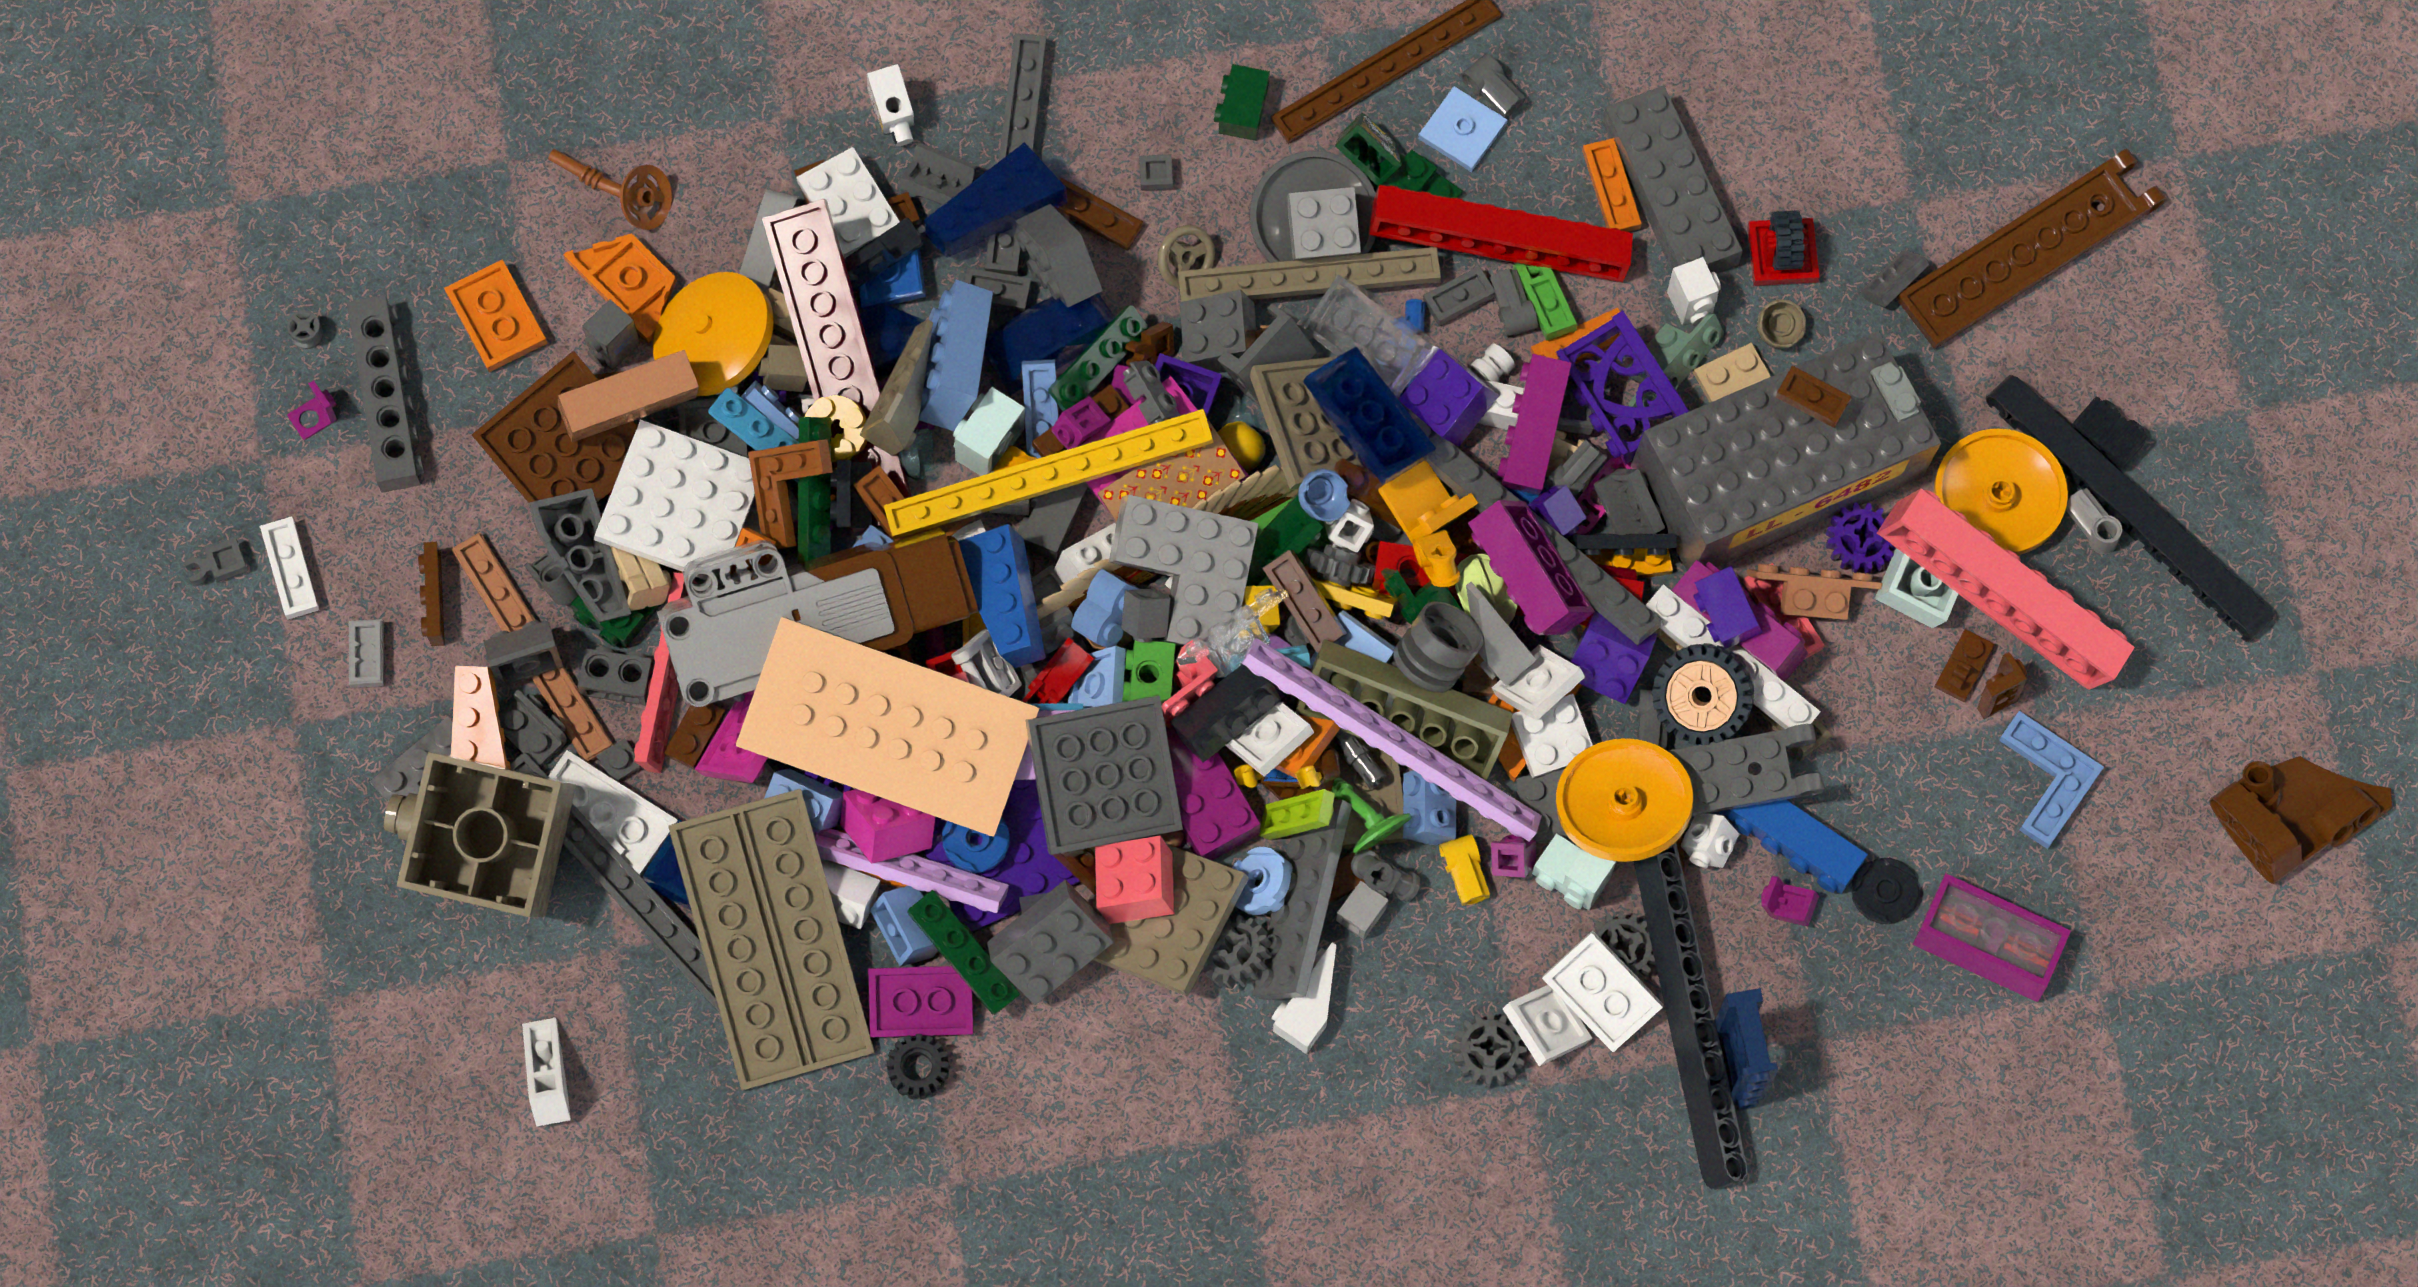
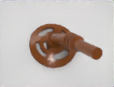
M555 148L548 156V160L579 177L581 183L585 181L586 186L591 185L593 190L598 188L620 198L623 214L634 227L642 230H651L660 226L667 218L672 205L671 185L664 172L656 166L639 165L633 168L626 175L621 185L605 178L604 173H598L596 168L591 170V165L584 166ZM648 174L656 180L660 190L657 191L655 184L647 178ZM637 175V182L628 188L630 181ZM655 201L660 202L656 214L649 219L647 212L652 209ZM630 211L638 217V220L631 215Z

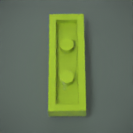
M1322 789L1265 804L1259 836L1272 840L1329 826L1334 811L1333 801L1335 793Z

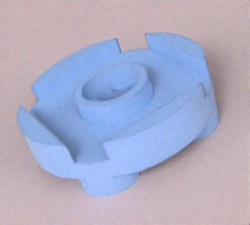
M1253 848L1247 852L1250 854L1243 861L1238 859L1232 867L1244 872L1249 878L1235 906L1251 915L1278 911L1284 904V897L1290 886L1292 864L1271 848ZM1263 875L1262 883L1256 886L1255 881L1261 879Z

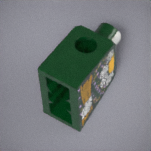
M1364 113L1359 114L1338 136L1335 147L1377 186L1385 182L1402 165L1394 141ZM1384 157L1385 160L1379 164L1380 159Z

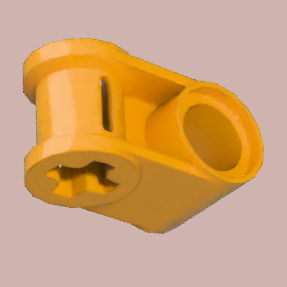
M1446 530L1413 539V548L1418 564L1424 569L1434 586L1450 587L1460 581V571L1454 561L1457 555L1456 547L1451 542Z

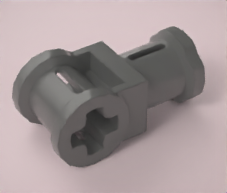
M1361 850L1354 856L1351 862L1353 874L1360 879H1364L1365 884L1372 890H1383L1389 894L1394 892L1399 899L1407 902L1415 897L1420 888V877L1418 874L1412 871L1406 873L1397 869L1390 862L1379 858L1378 854L1373 850Z

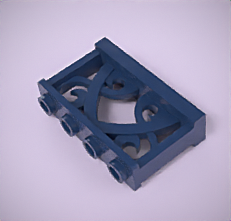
M1761 988L1726 994L1715 1019L1733 1090L1731 1095L1733 1104L1739 1105V1109H1749L1758 1106L1759 1101L1764 1099L1779 1070L1777 1062L1770 1063L1759 1010L1763 1004Z

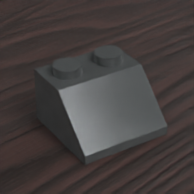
M540 620L528 622L523 625L522 629L513 632L500 631L484 641L488 661L499 688L564 667L548 620L544 622Z

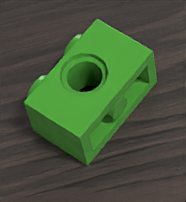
M1158 641L1134 642L1133 650L1126 651L1125 670H1131L1130 682H1124L1122 702L1160 695L1162 705L1171 697L1175 643ZM1142 673H1151L1157 680L1154 683H1145L1139 676Z

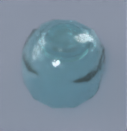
M914 429L913 432L916 433L914 442L908 450L905 451L903 449L898 454L906 476L911 479L926 478V475H921V473L930 471L932 467L933 434L931 429Z

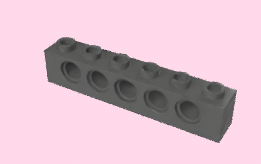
M386 295L348 301L347 308L377 484L381 493L420 486L419 475L425 474L421 454L415 455L414 444H419V436L416 424L410 425L409 414H414V406L411 394L405 395L404 384H409V377L406 365H400L398 356L404 354L401 335H395L393 325L399 324L396 306L389 305ZM374 330H384L381 336L376 338L370 337ZM381 359L389 360L386 366L375 367L377 361ZM386 389L394 390L391 396L380 397L382 391ZM390 419L400 420L394 427H385L386 422ZM396 449L405 450L398 458L389 457L391 452Z

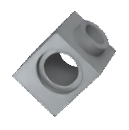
M1360 881L1337 912L1336 921L1364 940L1388 907V899L1385 898L1386 893L1383 890H1372Z

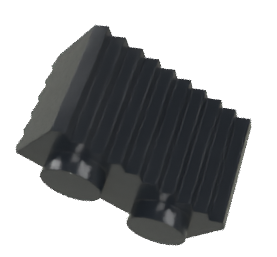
M2096 396L2071 426L2118 470L2122 471L2143 447L2148 436L2144 433L2145 431L2139 423L2134 420L2127 421L2125 417H2122L2112 402L2108 400L2102 401Z

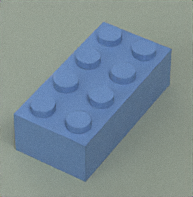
M956 280L949 291L944 290L938 309H932L929 320L933 322L919 414L920 421L955 431L976 400L991 309L992 291Z

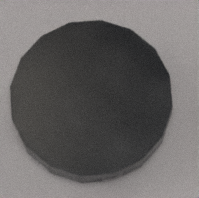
M1890 857L1871 860L1865 863L1856 873L1851 887L1852 900L1858 911L1868 920L1879 924H1895L1906 919L1915 909L1920 895L1914 872L1902 861Z

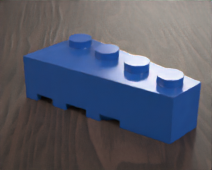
M1007 524L959 540L958 543L978 611L999 655L1014 668L1045 659L1024 538Z

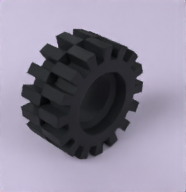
M916 1034L914 1038H910V1035L905 1036L903 1042L898 1040L894 1044V1050H890L888 1054L889 1060H887V1071L892 1086L902 1096L904 1094L907 1095L909 1099L920 1097V1100L926 1099L928 1095H936L937 1090L945 1086V1081L949 1077L948 1056L940 1042L936 1043L931 1036L924 1038L922 1034ZM923 1055L930 1060L932 1068L925 1078L913 1079L906 1074L905 1064L912 1056Z

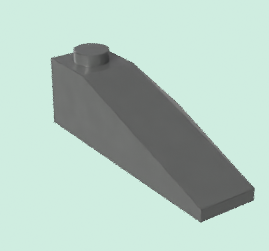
M592 488L530 502L528 506L538 537L597 622L601 623L631 615L609 545L594 540L601 516Z

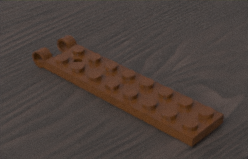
M2124 149L2105 163L1900 292L1896 300L1931 346L1936 349L2145 214L2152 213L2167 201V198L2158 186L2148 189L2137 198L2133 196L2119 177L2132 170L2138 161L2129 149ZM2094 202H2101L2104 205V210L2096 211L2092 204Z

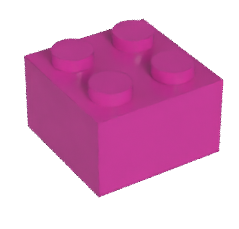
M859 789L843 793L840 825L871 864L932 848L935 816Z

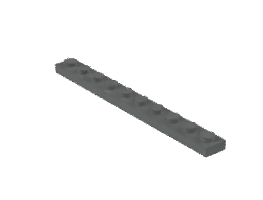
M1419 417L1397 433L1396 442L1418 461L1423 462L1426 460L1437 477L1462 498L1472 493L1478 502L1474 508L1480 513L1498 500L1520 501L1454 444L1438 435ZM1532 511L1585 597L1598 613L1636 645L1642 643L1660 628L1662 623L1660 617Z
M525 752L510 764L511 770L548 778ZM572 803L563 845L720 1014L700 940Z

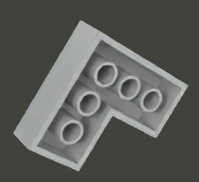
M1128 494L1121 499L1108 563L1173 577L1169 595L1170 607L1167 637H1161L1160 642L1175 643V646L1183 647L1193 640L1203 652L1221 656L1232 655L1258 523Z

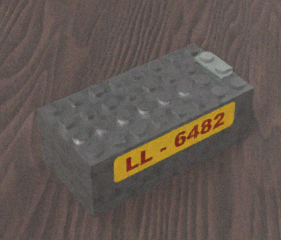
M1879 331L1795 366L1852 396L1835 428L1775 397L1790 370L1788 369L1644 431L1631 467L1632 469H1639L1647 479L1648 491L1652 500L1661 510V519L1666 533L1677 535V548L1675 549L1687 571L1696 560L1704 566L1707 562H1710L1715 567L1721 566L1833 517V515H1838L1842 507L1850 510L1856 502L1858 505H1861L1924 476L1941 442L1921 408V401L1901 366L1898 367Z

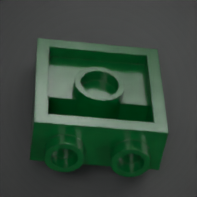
M1412 149L1406 156L1402 153L1399 154L1402 165L1381 184L1384 186H1397L1400 189L1416 192H1428L1432 195L1447 198H1460L1463 192L1438 174L1437 166ZM1374 184L1373 186L1375 193L1378 189V186L1376 184Z
M579 594L571 603L574 612L573 617L576 621L586 628L593 625L601 631L599 636L613 647L618 643L625 649L661 606H646L643 609L630 611L631 615L598 623Z

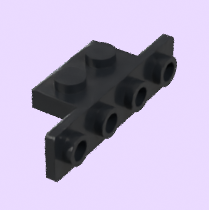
M909 218L902 220L844 259L853 291L924 245V241Z

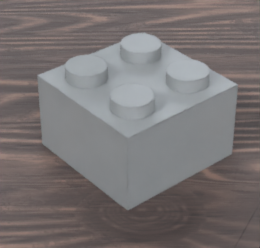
M1354 187L1297 192L1287 195L1293 260L1357 255L1361 253Z

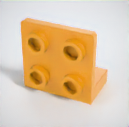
M1426 460L1378 489L1412 544L1413 539L1433 534L1478 504L1472 493L1459 499L1457 494L1450 497Z

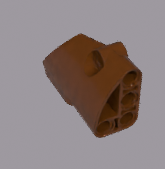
M2301 756L2273 766L2266 762L2253 761L2244 767L2242 772L2243 778L2231 783L2209 800L2212 810L2227 834L2254 868L2271 884H2276L2327 846L2338 847L2392 809L2391 788L2371 785L2344 777L2324 769Z

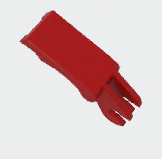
M1068 637L1043 670L1028 686L1030 692L1021 702L1028 703L1036 694L1042 699L1038 704H1059L1093 662L1094 658Z

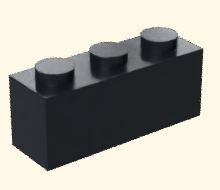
M1242 664L1171 720L1170 723L1181 742L1204 763L1282 699L1271 681L1263 676L1255 675L1247 666Z

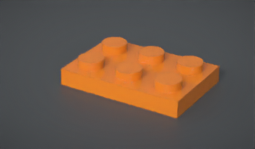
M503 259L444 288L488 372L548 344Z

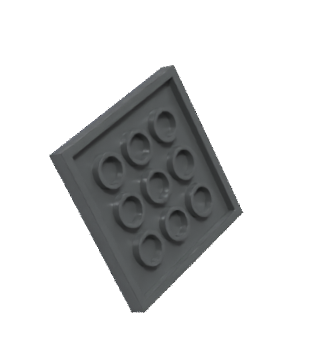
M1160 695L1025 720L1048 854H1059L1183 830Z

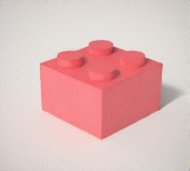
M1161 836L1095 846L1096 908L1109 924L1174 914L1173 853Z

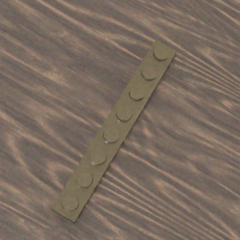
M1437 247L1178 271L1177 275L1180 302L1236 290H1242L1251 300L1435 283L1440 282L1441 279Z

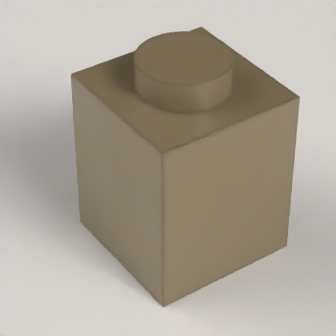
M769 344L765 355L758 364V376H763V385L769 386L772 390L803 391L808 377L799 347Z

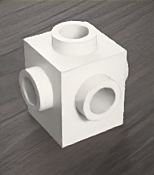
M1356 499L1351 500L1349 509L1340 519L1332 522L1324 521L1328 539L1338 547H1346L1358 553L1363 543L1369 540L1374 530L1369 508Z
M1714 814L1697 815L1694 817L1680 846L1690 856L1689 859L1693 864L1702 868H1708V866L1723 868L1733 850L1739 833L1724 816Z

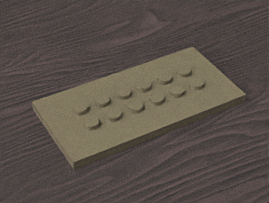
M801 789L668 825L741 1091L874 1053Z

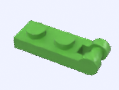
M1522 263L1514 264L1513 270L1517 269L1526 298L1533 304L1537 322L1546 341L1577 331L1576 320L1552 269ZM1539 273L1540 276L1531 279L1532 275Z

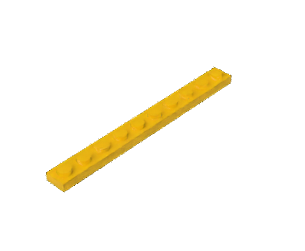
M1204 409L883 506L893 539H898L1203 447L1214 442Z

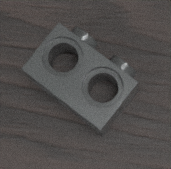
M596 647L595 650L585 649L578 689L582 696L646 706L648 682L652 678L654 670L652 659L640 652H628V655L618 654L613 649L607 647ZM598 667L609 669L608 673L603 677L592 675L593 671ZM631 672L642 674L641 678L636 682H627L625 680L626 676Z

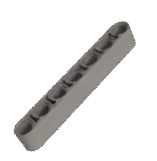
M769 189L764 193L739 274L751 279L764 293L769 288L774 289L777 277H774L776 265L762 218L799 207L798 196ZM745 379L730 389L740 396L741 394H738L739 387L744 385Z

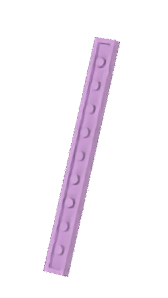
M1255 638L1249 646L1242 664L1247 666L1255 675L1263 676L1273 682L1284 693L1292 694L1305 702L1313 711L1321 712L1334 720L1342 729L1355 733L1363 738L1369 746L1384 751L1392 756L1398 764L1413 769L1421 774L1427 782L1437 784L1448 791L1456 800L1466 802L1477 809L1485 818L1493 819L1506 827L1511 834L1522 837L1530 842L1537 833L1542 815L1259 639Z

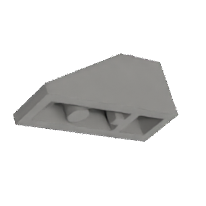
M1470 582L1466 585L1470 615L1483 635V645L1478 653L1484 661L1479 665L1492 680L1498 676L1506 686L1532 665L1536 658L1476 586Z

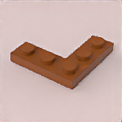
M828 439L748 452L761 534L776 541V549L796 546L786 480L832 473Z
M881 466L875 467L852 485L853 489L893 541L936 528H940L947 537L955 534L979 515L977 514L893 539L883 505L905 498Z

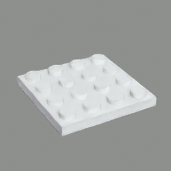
M640 420L594 535V540L682 572L688 562L694 559L734 548L755 497L749 458ZM699 574L696 577L707 580L708 575Z

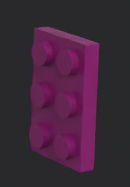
M952 966L868 968L870 1037L916 1036V1034H922V1036L974 1034L972 990Z

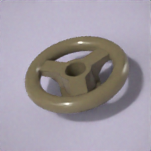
M1184 225L1171 231L1163 240L1158 253V268L1162 278L1169 285L1179 288L1178 276L1172 275L1168 268V263L1177 267L1178 271L1190 270V266L1197 257L1205 254V260L1201 269L1212 268L1215 259V248L1211 237L1205 230L1194 225ZM1184 235H1194L1202 243L1193 247L1177 239Z

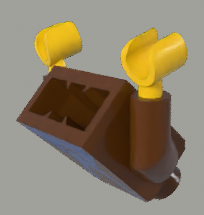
M1328 744L1313 766L1304 767L1295 773L1297 779L1275 768L1264 777L1249 764L1237 767L1234 773L1238 785L1245 784L1247 787L1253 788L1258 783H1262L1279 800H1284L1322 789L1331 792L1334 779L1338 778L1341 774L1340 755Z

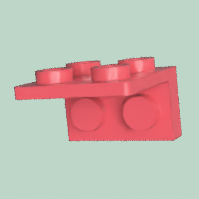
M1193 640L1181 648L1173 667V679L1181 690L1166 700L1161 706L1165 726L1169 729L1173 727L1170 723L1171 720L1215 686L1213 681L1218 669Z

